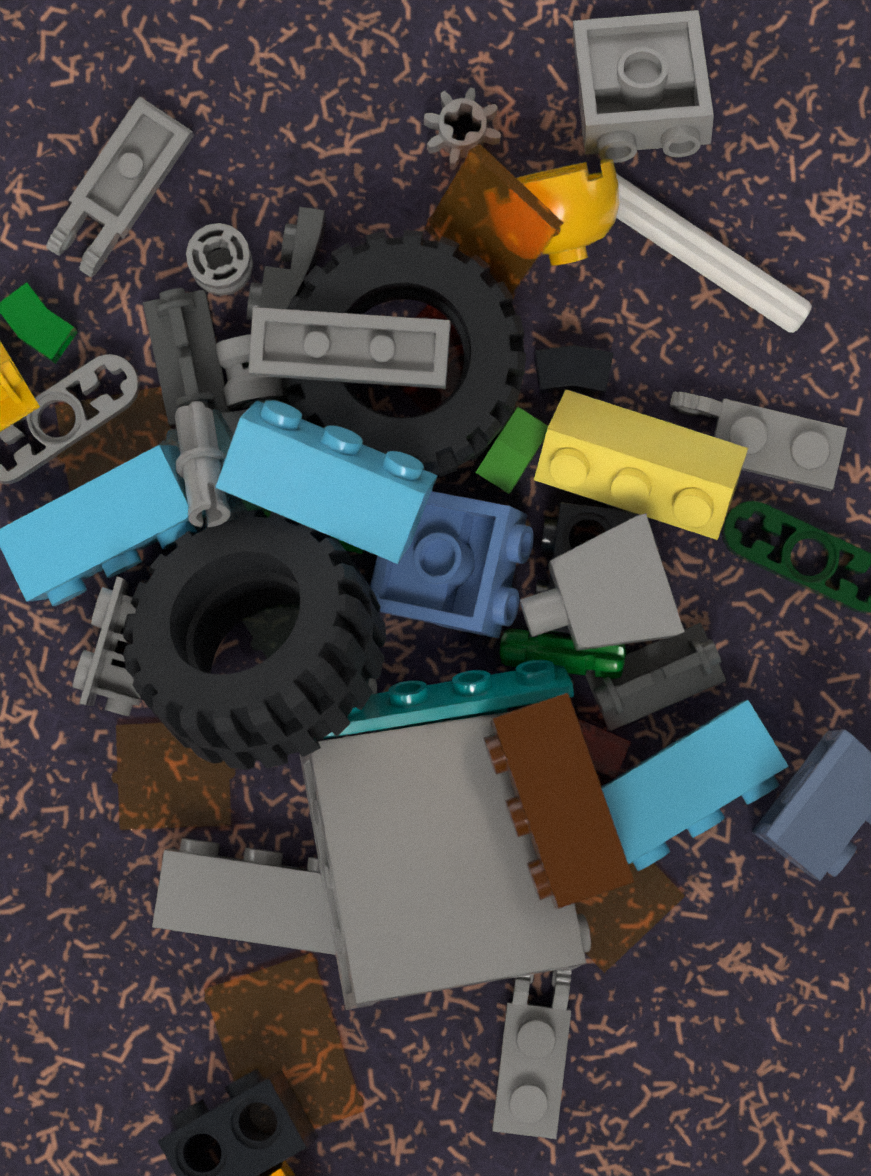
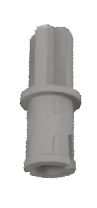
M192 401L189 406L179 407L175 413L180 456L176 460V472L180 477L184 478L188 502V520L190 523L197 527H202V511L206 510L207 526L214 527L224 523L230 517V506L227 503L226 492L215 488L226 455L218 448L213 411L205 407L203 402Z

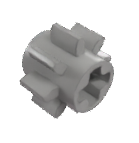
M471 87L467 91L465 98L452 100L451 96L443 91L441 93V106L443 109L440 115L435 113H425L424 125L430 129L439 130V134L432 137L427 143L428 152L436 153L444 149L450 154L449 164L452 170H455L458 166L460 158L470 156L478 166L484 165V153L481 149L484 142L496 145L500 144L501 133L499 131L486 127V124L497 115L498 108L496 104L488 105L482 109L475 102V88ZM460 116L471 118V128L474 130L466 134L464 141L453 138V127L450 126L457 125Z

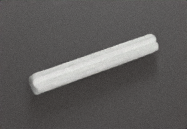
M616 174L620 202L616 218L786 331L794 333L800 328L811 311L812 306L808 300Z

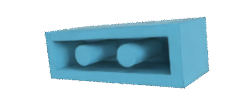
M273 400L266 401L265 403L256 401L240 417L215 488L398 564L412 543L437 475L423 470L424 465L422 462L411 455L398 451H388L385 454L363 445L362 438L346 428L339 426L322 428L301 419L302 414L299 410L286 403Z
M158 445L0 528V548L26 602L49 598L52 606L62 604L84 593L87 588L83 580L104 570L107 578L113 577L141 563L142 560L138 552L159 541L162 549H166L176 545L174 541L186 532L191 531L193 535L197 533L195 526L188 520V502L184 478L180 477L176 472V460L180 456L177 446ZM206 510L202 511L203 518L206 517Z
M749 700L739 702L602 785L601 788L628 864L633 862L637 871H640L671 852L666 841L687 829L692 838L724 820L725 816L720 808L742 796L746 804H750L780 785L774 775L787 768L788 764Z

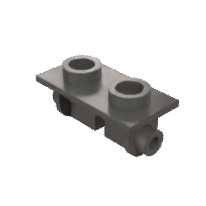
M183 288L171 289L159 293L160 299L143 302L169 426L176 425L175 413L177 409L182 406H189L192 401L203 402L205 407L213 411V415L231 412L225 405L223 394L225 381L222 367L218 365L215 350L217 343L205 289L185 293Z
M701 623L684 629V633L661 639L627 654L624 671L620 678L611 679L609 676L606 678L595 677V670H590L585 675L609 731L726 681L719 665L721 658L712 639L708 640Z

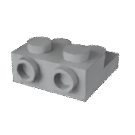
M699 10L573 21V43L579 84V110L585 155L599 153L601 159H613L614 163L633 158L637 150L663 148V152L668 156L686 157L697 152L701 145L711 144L714 113Z

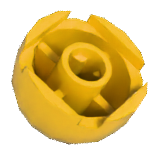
M613 159L601 160L602 173L589 174L587 163L584 162L517 178L518 184L513 185L514 192L505 195L502 182L488 187L493 213L500 231L512 246L526 254H548L551 266L572 263L588 258L586 246L605 237L616 221L620 202L619 186Z

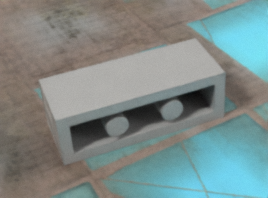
M189 838L181 839L180 850L173 848L164 850L152 927L336 955L318 858L308 857L306 869L281 865L283 853L270 850L245 848L243 859L219 856V843Z

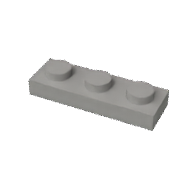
M253 307L248 373L251 376L446 389L451 323L450 320Z

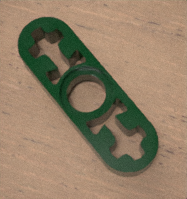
M743 502L727 514L722 527V539L726 548L733 555L854 612L862 614L871 613V595L864 602L857 599L858 587L855 584L839 578L837 579L836 590L825 585V582L835 573L838 567L840 552L850 556V560L843 568L859 575L864 574L869 567L871 568V553L762 502ZM754 513L763 518L760 528L775 537L781 535L782 525L792 529L793 533L781 546L779 563L767 558V555L775 547L764 541L756 540L749 548L740 544L742 533L734 528L735 521L737 519L747 521ZM809 539L816 541L825 550L826 564L817 575H803L792 565V549L801 540Z

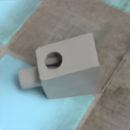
M646 513L638 515L551 560L548 566L555 588L520 599L522 611L532 637L568 626L576 651L666 639L684 633Z

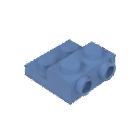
M431 491L412 543L399 563L396 564L377 556L370 587L381 606L380 612L499 639L502 625H512L519 608L518 590L511 588L516 563L524 564L532 551L533 530L530 526L525 525L527 514L507 505Z

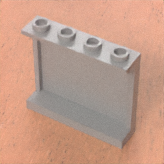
M510 712L318 741L321 746L320 749L305 757L300 755L346 1010L371 1006L378 1001L560 969L562 972L571 971L586 963L584 952H589L591 946L587 920L582 913H576L575 903L555 909L551 897L539 900L527 867V862L537 859L529 834L517 837L505 803L506 799L515 797L507 771L498 775L495 774L485 747L483 737L494 734L490 724L492 718Z

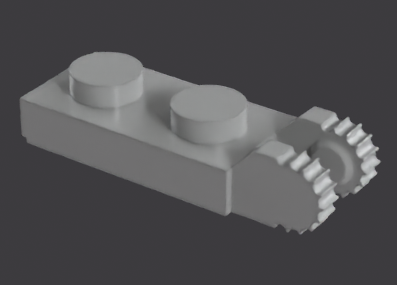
M142 97L137 98L69 198L71 205L50 235L46 248L60 256L61 253L72 245L78 230L88 215L104 227L83 254L79 270L89 277L96 275L116 246L119 237L122 239L126 237L193 138V132Z
M673 392L670 402L672 408L687 415H702L718 419L714 432L715 438L748 448L742 467L743 471L822 490H833L847 428L729 399H723L722 402H719L712 398L686 392Z
M560 969L552 972L551 985L554 988L551 1006L527 1004L529 986L533 982L534 974L515 977L512 1002L507 1001L492 1124L493 1132L551 1139L557 1138L571 1009L567 1008L572 970L562 972Z

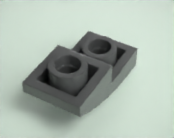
M299 207L297 225L286 223L281 261L291 262V269L265 266L263 283H251L247 306V320H252L253 307L288 309L292 297L300 295L305 287L303 279L317 264L327 222L325 210Z

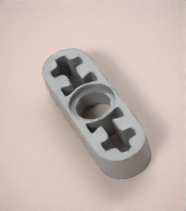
M112 354L101 355L35 397L40 407L1 431L0 438L10 445L26 436L16 426L27 419L31 433L46 448L37 455H35L34 448L29 443L19 449L14 454L17 465L13 469L8 470L0 464V484H12L22 480L128 410L136 402L140 392L139 376L133 366L120 356ZM108 369L113 375L124 372L127 379L120 384L124 395L114 401L108 394H104L92 401L90 404L99 413L88 420L84 406L69 391L80 384L81 390L86 396L101 385L97 375L102 370ZM55 402H63L73 408L76 416L75 425L63 437H50L41 428V414L48 405Z

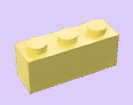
M565 390L547 428L534 480L639 515L646 513L648 518L718 540L735 493L748 448L570 390Z

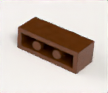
M565 693L492 718L490 724L494 734L483 737L495 774L498 775L507 771L515 797L506 799L505 803L517 837L529 834L537 859L527 862V867L539 900L551 897L554 908L559 909L634 883L569 694Z

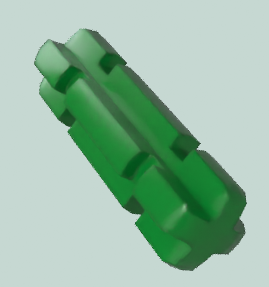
M509 628L504 631L501 638L500 658L501 663L505 666L517 667L519 664L527 661L547 660L551 661L554 665L564 666L567 673L586 675L588 670H595V677L606 678L609 676L611 679H617L622 676L624 671L626 650L625 645L622 644L576 651L570 635L545 632L539 634L538 637H530L529 630Z

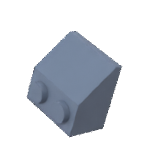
M846 730L827 731L753 829L752 833L812 879L820 881L826 872L833 877L837 876L850 861L857 849V846L850 842V840L865 821L871 825V752Z

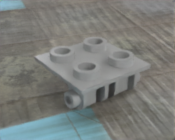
M117 577L113 590L102 587L99 593L91 625L101 628L95 652L83 650L75 673L73 688L83 690L79 704L94 706L97 695L108 697L105 710L130 716L132 706L140 705V696L133 687V677L126 669L114 666L112 662L113 659L125 662L124 656L116 653L118 641L126 642L121 631L124 628L127 614H135L136 609L131 604L132 597L127 596L130 584L123 578Z

